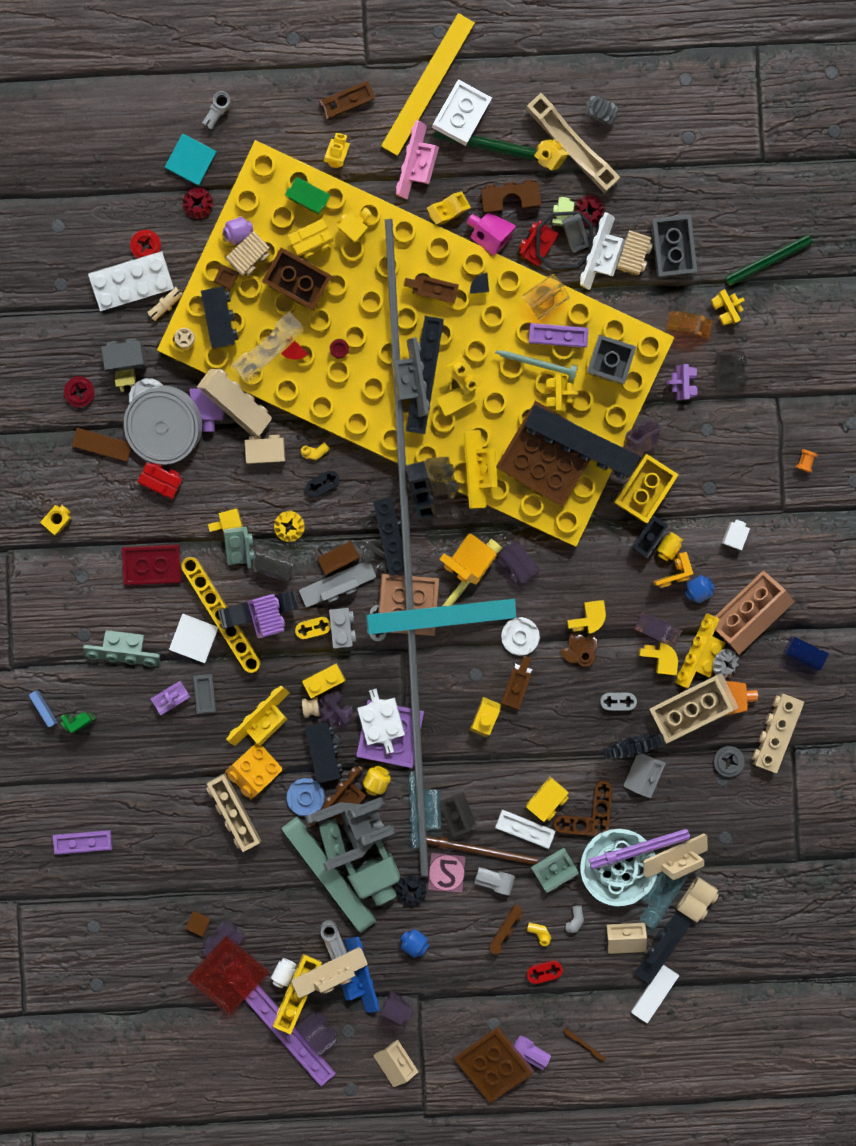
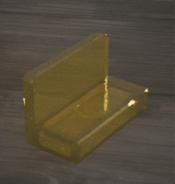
M552 274L523 294L522 298L530 306L535 317L540 320L570 299V296L564 285Z

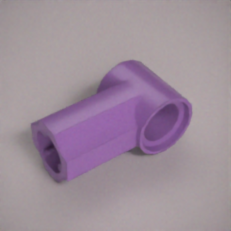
M520 1035L514 1044V1047L524 1059L536 1067L544 1070L549 1063L551 1055L535 1046L526 1037Z

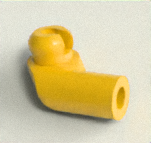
M325 443L318 448L305 445L301 448V454L306 459L318 460L330 449Z
M529 922L527 932L537 934L540 944L548 946L551 941V935L547 928L543 925Z

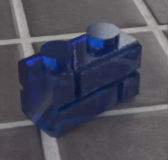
M795 636L790 637L783 652L820 671L829 653Z

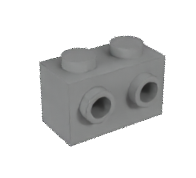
M349 608L330 609L333 648L353 646V642H356L355 630L351 631V623H354L353 611L349 612Z

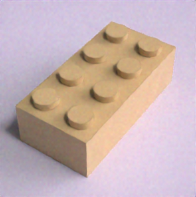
M719 674L650 708V711L667 744L739 709L723 675Z

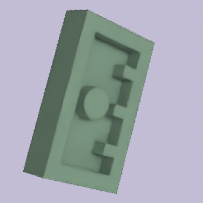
M247 527L224 529L227 564L247 563V568H252L251 561H254V552L250 550L249 545H253L252 534H248Z

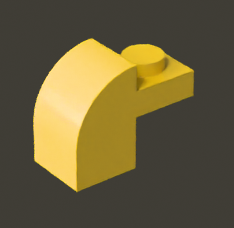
M461 191L450 195L441 202L432 204L427 207L431 220L440 226L463 214L471 207Z
M604 600L584 602L586 618L567 620L568 628H572L573 631L584 630V626H587L588 633L597 631L603 625L606 617Z
M659 642L658 650L655 649L656 646L644 645V648H639V656L657 658L656 673L677 675L678 657L672 647Z

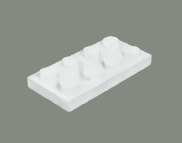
M162 251L88 274L100 311L174 289Z

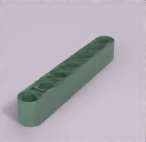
M296 816L282 827L283 832L357 930L362 933L373 925L376 919L338 868L325 870L323 863H326L328 860L327 854L299 817Z

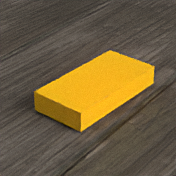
M461 387L436 400L446 417L480 398L475 389L466 395Z

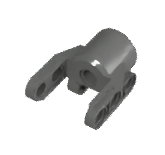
M382 797L365 804L341 802L305 816L307 823H316L341 813L346 834L354 847L353 850L328 859L326 863H323L326 871L362 857L375 841L395 834L394 826L388 825L385 827L380 819L378 809L384 807L383 804H385Z

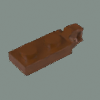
M422 275L416 276L415 280L405 278L404 287L412 288V293L418 296L455 304L459 284Z
M523 655L521 663H516L513 667L501 704L517 710L520 709L532 675V669L528 668L531 660L530 657Z

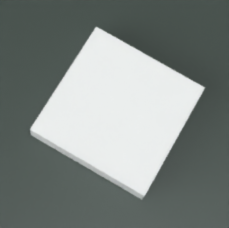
M182 614L169 650L206 663L218 627Z

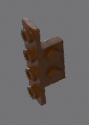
M355 766L348 774L350 776L346 782L342 781L337 786V793L325 800L323 809L341 802L361 804L367 795L353 783L365 770L363 766L358 768ZM341 813L332 816L336 818L339 824L343 825ZM318 822L310 823L312 827H316Z

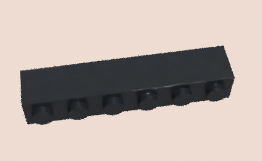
M537 405L533 406L523 426L527 428V433L533 436L539 434L544 437L543 440L552 445L557 443L562 446V450L570 454L574 451L580 454L578 458L586 462L592 460L602 470L607 471V468L615 471L613 475L621 479L631 476L640 458L639 455Z

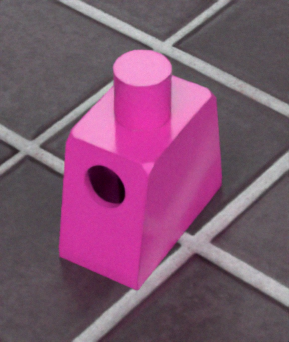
M487 213L482 219L472 214L467 221V224L474 228L471 238L493 256L506 245L516 228V225L492 213Z

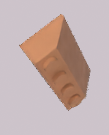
M763 570L715 616L719 618L715 631L732 649L740 654L795 601L780 584Z

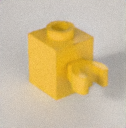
M365 207L357 217L351 212L348 215L344 214L338 220V229L356 244L368 231V227L364 222L369 218L371 212Z
M239 509L218 513L220 521L208 524L210 532L223 529L224 532V529L243 527Z

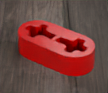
M556 960L532 965L527 970V978L534 984L557 979L562 975L563 968L561 963ZM551 965L559 967L557 974H553L551 971L546 973V970H550ZM535 969L537 972L544 971L543 974L538 975V979H535L534 976L530 977V974H533Z

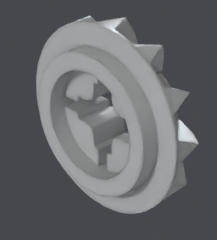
M723 649L717 654L713 662L715 675L722 674L724 679L726 677L731 678V674L736 672L735 667L739 665L737 663L739 657L735 651Z

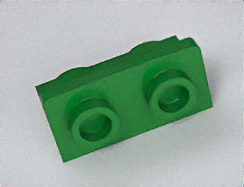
M82 712L74 718L70 714L61 716L63 728L71 733L78 732L96 720L93 713Z

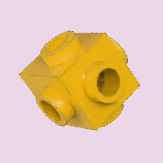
M553 139L542 141L538 145V151L534 156L538 159V163L541 166L548 167L550 170L559 169L569 154L562 148L563 145L559 141Z

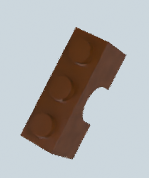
M525 180L522 181L523 184L515 185V182L504 183L502 187H496L495 184L484 186L485 189H481L483 214L503 212L502 202L508 196H515L519 199L521 210L540 208L539 182Z

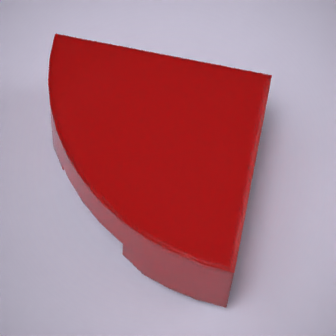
M294 340L281 355L287 359L299 360L308 356V353Z

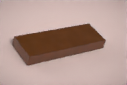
M80 428L76 429L72 443L73 447L127 462L132 449L127 441Z

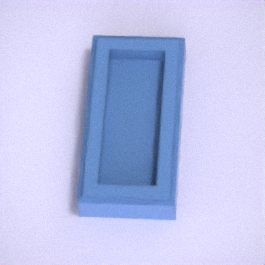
M36 690L29 694L46 725L51 727L58 723L39 691Z

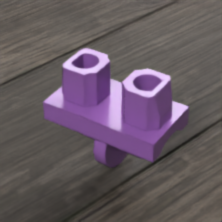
M689 364L675 366V373H671L672 380H667L666 385H672V392H676V400H686L697 396V387L689 386V379L696 378L697 369L689 367Z
M179 681L151 698V701L159 714L162 715L188 699L190 695L182 682Z

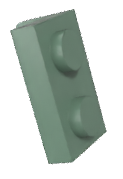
M336 818L319 821V829L328 859L346 853Z
M565 848L531 867L546 893L556 889L559 885L579 874Z

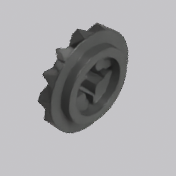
M733 746L720 748L714 758L716 770L721 775L727 777L739 774L745 763L742 752ZM732 754V760L736 765L729 764L726 768V762L722 757L729 758Z

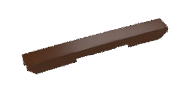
M565 1027L563 1032L566 1035L580 1042L601 1061L606 1060L604 1055Z

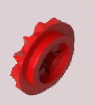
M140 230L133 235L130 248L135 257L141 258L160 252L161 241L155 232ZM147 240H149V245L153 249L146 248L145 251H143V246L139 243V241L146 242Z

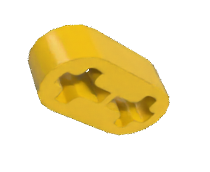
M326 617L303 621L296 626L295 633L301 639L322 635L330 630L331 622ZM320 620L328 623L325 631H322L321 628L315 629L314 626L320 624ZM301 625H304L306 628L312 626V630L308 631L306 636L303 633H299Z

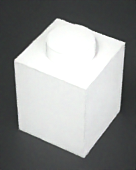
M735 520V523L729 522L722 544L742 550L750 528L745 527L746 523Z

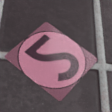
M432 853L428 889L462 893L465 856Z

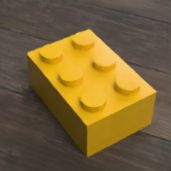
M644 454L613 503L646 524L679 474L648 454Z

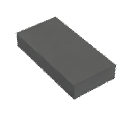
M579 213L561 220L571 253L589 247L583 221Z
M213 674L193 676L197 714L216 712Z

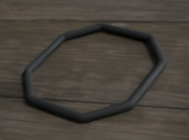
M579 211L552 212L536 229V255L551 270L579 268L591 253L593 247V225ZM579 213L582 220L589 226V252L577 265L551 266L540 255V229L552 216L576 215Z

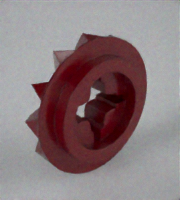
M193 188L187 191L183 198V209L192 218H204L213 208L212 196L203 188ZM192 197L197 200L204 197L201 201L203 209L199 206L191 209L194 205Z
M587 195L577 201L574 211L581 212L594 226L604 216L605 208L602 201L596 196ZM588 203L592 209H598L592 212L591 219L588 213L581 212L587 209Z
M73 377L64 387L65 399L75 407L88 405L92 402L95 395L94 385L85 377ZM76 384L81 389H87L82 393V398L79 395H72L77 391Z

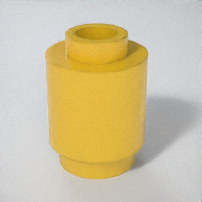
M670 532L669 535L664 537L657 548L658 556L665 561L673 560L682 547L683 539Z

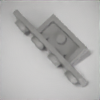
M367 560L304 587L299 592L306 607L326 599L328 602L338 599V594L345 592L347 595L357 591V586L376 578V574L370 561Z

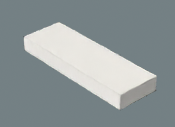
M505 810L501 811L495 826L499 830L548 849L556 832L551 828Z
M663 965L631 1013L648 1023L679 975Z

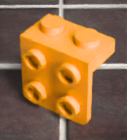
M468 534L453 557L443 553L440 560L445 563L443 567L448 571L458 573L457 578L464 583L469 581L476 585L496 558L497 553L473 534Z
M255 743L225 772L228 774V778L241 788V792L252 799L282 771V767L262 745L260 746Z

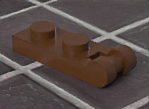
M365 81L320 100L319 105L324 109L325 119L329 120L339 114L375 100V96L369 82ZM335 102L337 108L332 110L330 104Z
M516 902L490 942V951L493 954L501 952L502 941L504 938H509L513 931L512 925L515 921L519 922L523 915L522 906Z

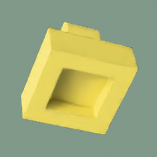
M134 368L115 371L116 387L120 386L121 392H124V385H130L132 389L136 379Z

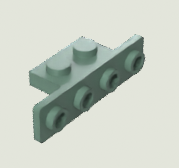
M106 630L103 647L83 645L84 657L91 660L104 659L109 662L120 661L131 665L160 666V654L142 652L144 635Z

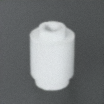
M286 958L279 961L271 976V979L274 980L273 984L280 988H283V986L288 987L296 971V964Z

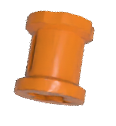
M802 449L801 459L795 468L812 473L813 470L811 468L818 454Z

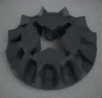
M410 875L399 881L396 893L398 899L404 905L413 907L421 904L426 898L427 887L421 878ZM407 884L411 886V888L418 887L415 891L416 898L412 894H407L405 896V894L408 892Z

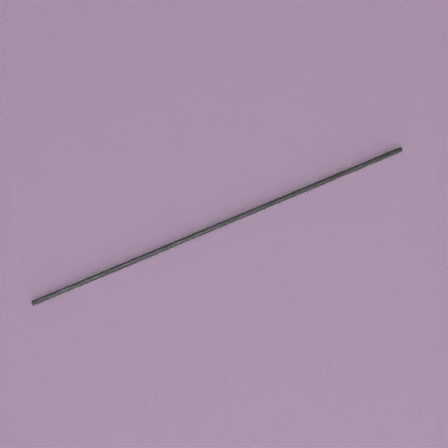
M385 219L392 361L400 360L393 219ZM394 381L406 610L414 609L405 466L403 401L397 400ZM415 629L407 630L420 870L421 876H427L428 858Z

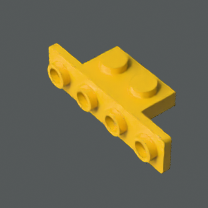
M480 430L464 431L469 508H485V488L498 487L495 448L482 449Z
M710 614L705 615L675 683L689 688L696 672L711 677L714 659L725 646V642L712 637L719 618Z
M282 686L274 689L271 695L261 702L252 714L244 718L243 723L230 732L226 740L236 746L249 734L261 746L288 720L276 707L289 695L288 690Z

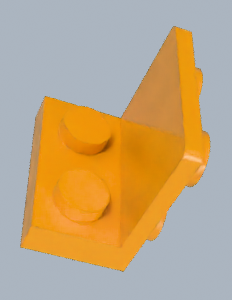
M687 552L677 553V558L674 559L676 569L681 570L680 573L652 581L653 585L663 588L671 585L673 580L677 582L689 580V575H692L693 571Z

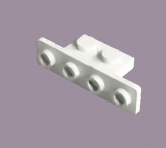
M606 212L600 219L599 230L593 239L591 253L587 256V265L580 276V285L588 290L591 289L596 272L613 277L626 241L623 238L609 235L615 218Z

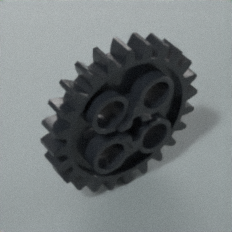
M647 733L618 740L617 743L609 745L602 750L606 759L614 757L621 759L634 756L635 753L640 755L649 752L654 747L665 744V740L661 733L653 735Z

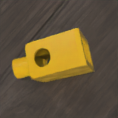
M483 697L469 731L486 738L489 737L500 712L501 704Z

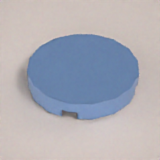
M311 778L296 780L291 784L287 792L288 806L300 816H307L320 810L325 800L323 787Z

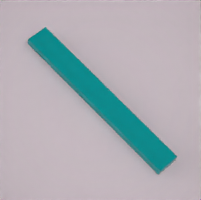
M512 598L366 614L368 634L511 619L516 618L515 599Z

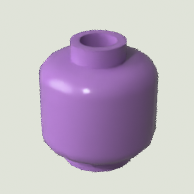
M243 217L227 221L225 228H223L226 241L228 243L231 242L233 245L240 244L253 232L251 222L246 221Z

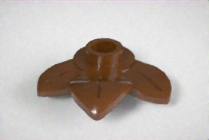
M572 632L569 637L570 647L561 650L562 656L570 663H579L583 667L591 666L596 659L597 638L594 634H591L585 639L580 633ZM588 654L589 659L583 660L582 656Z

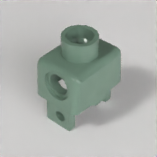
M381 839L375 841L382 857H372L365 860L358 869H355L352 861L345 863L349 872L348 879L359 898L365 899L372 896L376 905L383 904L397 896L392 885L400 880V873L392 853L388 854Z

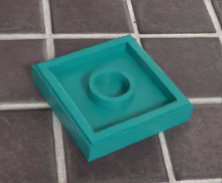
M182 133L165 168L200 186L217 151Z

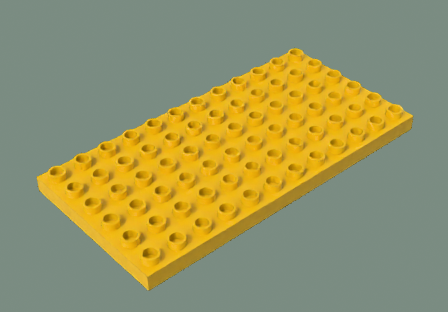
M254 141L157 351L205 374L210 369H221L228 374L227 378L230 381H235L242 387L241 390L398 464L385 219H393L400 360L409 359L408 339L417 337V342H421L425 316L444 319L425 434L406 431L411 399L402 400L406 465L424 461L429 479L468 496L463 432L480 430L482 449L495 448L497 466L535 400L547 407V397H556V390H547L546 380L555 378V375L567 376L568 383L569 375L500 357V355L495 354L496 350H504L570 369L572 365L578 366L575 381L572 384V391H578V395H573V403H567V411L549 409L621 447L624 446L673 342V336L499 254L493 256L478 244L265 144ZM296 177L330 194V198L320 216L285 197L288 188H291ZM366 207L371 212L369 218L364 222L368 227V231L355 244L338 229V220L344 214L348 215L350 212L357 217ZM243 217L246 221L251 222L253 231L270 248L268 252L270 256L264 262L258 261L254 265L256 269L249 276L245 274L242 277L239 274L232 290H229L231 302H228L229 310L233 309L235 321H232L233 329H237L239 340L235 341L236 346L213 350L201 290L222 287L213 282L221 265L238 272L226 260V256L238 245H233L231 242L228 243L226 241L223 228H225L227 221ZM323 218L334 240L331 242L332 246L323 251L319 248L313 251V256L303 260L332 275L333 279L315 312L264 285L262 280L281 247L298 256L288 235ZM488 272L489 293L470 294L473 280L480 274ZM422 275L459 284L455 304L412 293V288L404 287L405 278L415 280L416 276ZM530 323L588 328L587 348L529 343ZM180 328H188L194 333L195 343L190 348H182L176 343L175 333ZM598 335L637 346L624 385L586 374ZM336 339H343L349 345V353L342 359L335 358L330 353V344ZM295 340L308 353V356L299 360H291L285 358L281 353ZM462 355L482 382L475 388L480 399L445 417L436 399L460 387L446 366ZM590 460L565 504L561 507L496 468L498 487L485 488L486 505L576 547L612 470L608 468L607 471L602 470L596 466V462Z

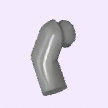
M581 905L572 907L574 918L565 925V929L569 933L578 932L584 923Z

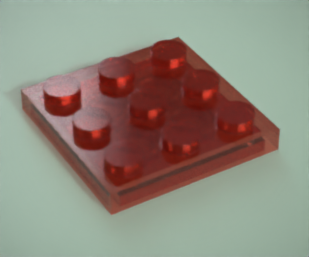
M226 935L187 978L188 981L231 1014L266 977L269 970Z

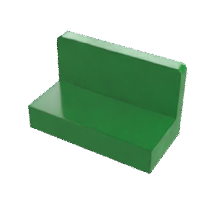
M296 177L291 188H288L285 197L320 216L330 198V194Z

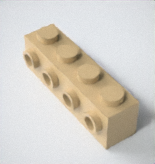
M210 369L197 388L250 435L260 436L272 419L267 414L268 410L262 405L258 406L254 402V397L244 393L238 383L230 381L227 378L228 374L221 369Z
M783 693L775 696L772 704L774 710L772 714L769 713L766 719V724H768L766 731H762L759 737L761 744L759 749H755L752 756L754 765L774 773L778 772L804 701Z
M226 773L209 781L206 788L207 792L217 802L215 805L216 809L226 819L224 822L229 832L232 831L235 838L233 840L237 848H241L244 852L259 844L261 839Z

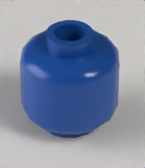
M699 575L687 582L685 593L690 601L694 600L696 603H702L713 596L715 587L709 577Z
M416 929L410 932L405 931L400 939L402 941L401 949L413 958L421 957L429 946L427 943L428 938Z

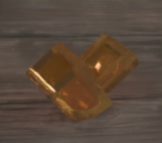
M670 311L666 330L709 339L713 320L698 314Z

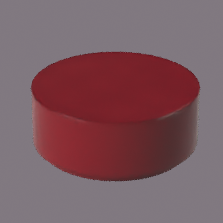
M336 339L330 344V353L333 357L342 359L348 355L349 345L343 339Z

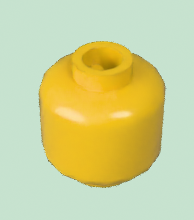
M380 766L370 768L363 780L366 792L373 796L385 793L391 781L389 772Z

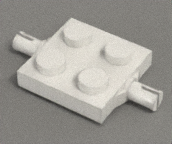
M377 689L369 690L372 702L357 708L367 744L384 743L386 754L392 753L394 750L391 741L396 737L405 735L396 699L379 700Z

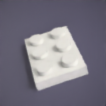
M458 80L434 121L432 128L466 146L492 98Z

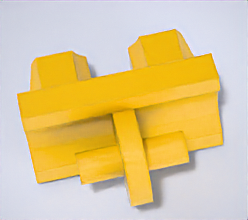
M336 133L335 138L330 141L324 162H328L333 168L343 166L350 143H346L347 135Z
M725 289L720 291L710 301L715 310L722 306L725 307L727 312L719 316L723 326L730 323L735 324L741 320L738 315L739 312L743 311L740 303L745 301L744 298L738 300L734 293L730 295L732 303Z
M462 355L446 366L466 395L482 383Z
M555 375V378L546 380L547 390H556V397H547V408L556 409V411H567V403H573V395H578V391H572V383H567V376Z

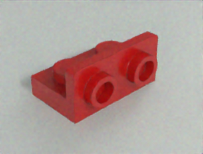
M541 220L538 224L533 223L528 231L531 233L528 240L523 239L518 247L521 250L519 255L537 267L542 262L536 255V229L541 224ZM546 225L540 229V255L543 258L559 235V233Z

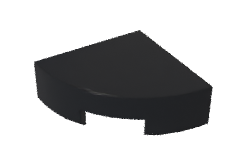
M488 272L480 274L473 280L470 294L489 293Z

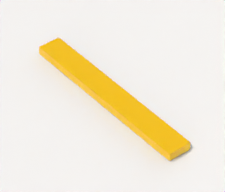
M459 13L457 14L382 143V148L398 157L411 135L415 121H419L475 22Z

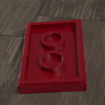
M180 544L122 547L124 585L182 583Z

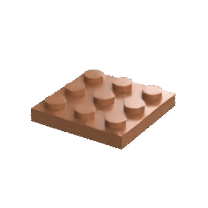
M381 574L378 613L406 610L404 576ZM412 576L414 609L437 607L439 578ZM435 627L415 629V634L435 636ZM404 630V631H395V632H391V633H404V634H407V630Z

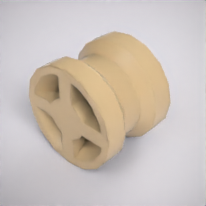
M180 328L175 333V341L182 348H190L195 343V335L188 328Z
M314 697L312 700L302 699L304 718H309L311 715L320 716L317 697Z

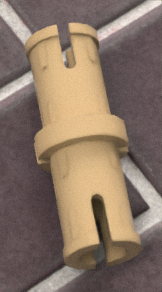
M177 287L165 298L159 299L160 302L147 312L152 316L157 311V314L152 317L154 321H157L167 310L170 311L172 309L171 306L181 299L182 292L174 296L179 291Z

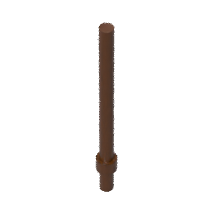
M426 836L427 844L439 846L441 849L451 848L536 865L538 862L536 857L448 840L449 838L445 837L435 838Z

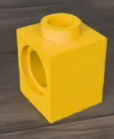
M55 505L40 523L54 535H58L72 519L69 515L71 512L63 505L60 507ZM57 513L62 516L60 524H55L53 521V516Z

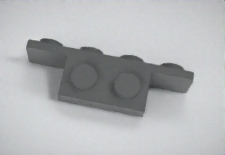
M417 337L407 340L409 359L392 361L397 400L416 398L418 416L423 417L429 415L430 404L426 399L427 384L423 380L424 365L420 361L419 353L421 352V346L417 342Z

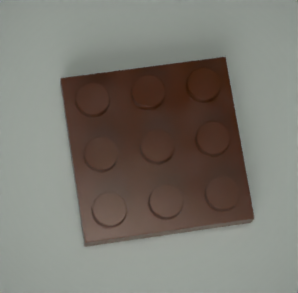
M498 1026L454 1058L490 1103L534 1072L533 1068Z

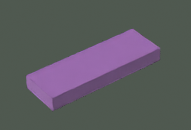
M530 323L529 343L587 348L588 328Z
M111 830L53 835L54 854L112 850Z

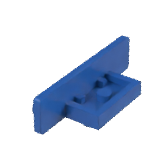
M359 937L345 939L348 952L358 947L363 948ZM367 964L354 971L355 976L351 978L350 982L343 984L342 988L346 1000H352L361 996L365 1011L377 1012L380 1008Z

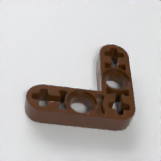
M600 780L596 783L592 817L558 815L553 821L555 830L560 833L597 836L609 830L612 801L611 784L605 780ZM602 784L609 788L604 794L605 798L608 797V801L604 799L597 800V796L601 797L602 794L598 790L599 787H602ZM599 803L607 805L605 813L597 812L596 807ZM596 815L599 817L607 816L606 820L602 819V825L605 826V829H602L601 832H598L595 828V825L599 824V818L595 819ZM564 819V822L571 823L570 819H574L572 823L573 830H569L570 826L566 825L563 826V829H560L557 822ZM579 820L586 822V828L583 831L576 829L575 825Z

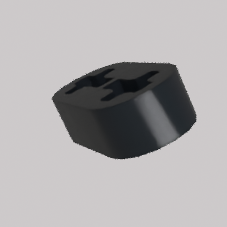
M327 471L306 484V493L311 497L322 495L338 485L339 475L334 471ZM328 474L336 476L334 484L330 482L325 485L323 484V481L328 479ZM310 484H322V486L317 489V494H315L314 492H309V489L311 488Z

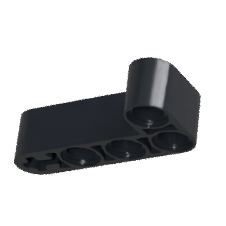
M294 590L275 595L280 605L278 608L279 614L299 609ZM248 602L218 610L223 629L253 621Z

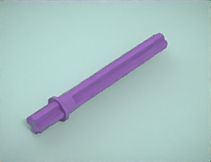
M687 829L616 851L608 853L605 851L603 855L588 859L590 867L595 869L605 865L611 866V864L689 840L690 834Z

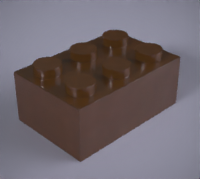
M281 247L262 283L315 312L333 276Z

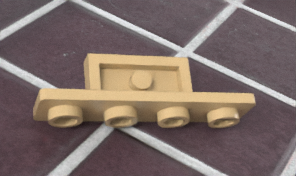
M701 834L644 860V876L648 878L662 871L675 880L703 867L704 859L698 855L708 850L707 835Z
M358 947L292 979L291 982L299 998L315 990L320 993H328L334 989V986L350 982L351 978L355 976L354 971L366 966L368 963L362 949Z

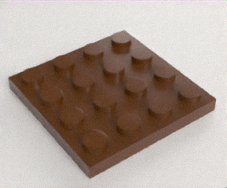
M535 400L496 468L563 507L589 462L578 458L580 454L574 451L570 454L562 450V446L557 443L552 445L543 440L544 437L539 434L533 436L526 432L527 428L523 426L534 405L568 420Z

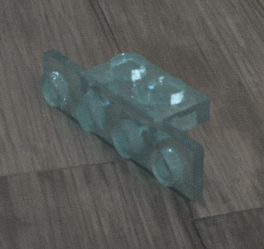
M411 771L409 777V784L411 785L409 799L411 804L410 822L412 824L411 842L413 848H419L415 771ZM424 789L426 828H441L440 789Z
M662 871L657 873L653 887L647 895L641 898L649 905L640 920L650 928L655 929L691 872L675 880Z

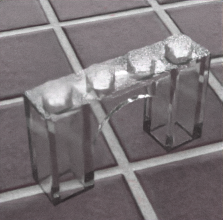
M290 312L275 324V329L263 342L251 352L243 353L231 365L247 383L304 331L301 323Z

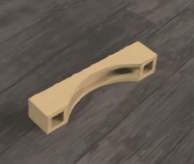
M542 93L527 105L526 111L553 139L563 145L562 148L569 154L568 156L604 194L619 181L620 176L583 142Z

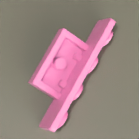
M417 120L411 130L412 136L406 149L405 162L401 167V177L396 186V195L403 199H408L412 181L424 184L430 183L439 149L436 145L423 143L427 125Z

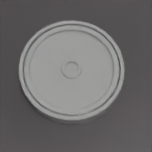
M155 386L143 391L130 402L124 416V432L131 448L140 457L156 464H171L186 457L197 446L202 434V418L197 405L185 392L171 386Z

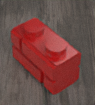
M147 462L137 483L174 500L183 481L180 478L181 473L172 469L168 472L162 469L164 466L162 464Z

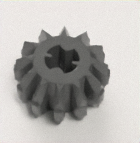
M591 96L584 112L593 120L610 125L617 116L618 107L604 98Z

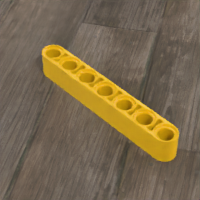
M194 557L185 558L182 562L183 572L243 669L249 673L256 672L260 668L261 661L240 626H234L237 630L235 636H229L226 632L227 628H222L221 620L217 618L216 613L219 609L227 608V605L201 563ZM190 560L196 564L194 571H188L186 568V563ZM198 577H204L206 580V585L202 588L196 584ZM209 593H213L216 596L214 604H210L206 600V596ZM239 642H243L247 646L244 653L238 652L236 648ZM250 658L255 659L257 662V666L254 669L247 667L246 662Z

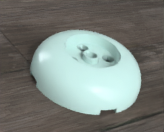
M611 829L598 834L588 843L581 858V877L588 891L596 899L612 906H626L637 902L651 890L657 874L648 878L645 877L643 862L655 856L654 850L634 856L631 862H627L625 859L618 861L621 863V868L619 869L614 867L617 862L611 864V866L605 865L591 869L588 860L603 855L605 851H616L645 842L646 840L642 836L626 829ZM605 870L611 871L609 878L603 876ZM628 873L630 874V879L624 881L622 875Z

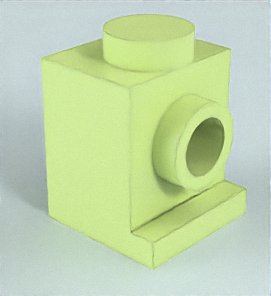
M559 197L558 205H554L553 212L573 211L574 202H571L570 198ZM573 215L554 216L556 219L552 220V225L563 226L561 220Z

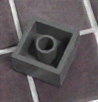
M598 335L586 374L624 385L637 346Z
M136 338L126 339L125 343L121 344L117 343V341L106 342V346H101L104 368L108 372L147 367L144 344Z

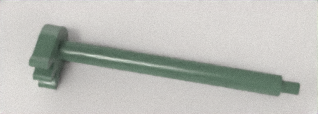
M504 350L495 351V354L500 355V357L569 375L568 383L574 384L578 371V366L572 365L570 369Z

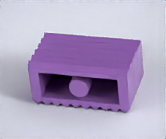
M274 594L247 601L257 638L284 631L285 622L279 614L278 608L280 605Z

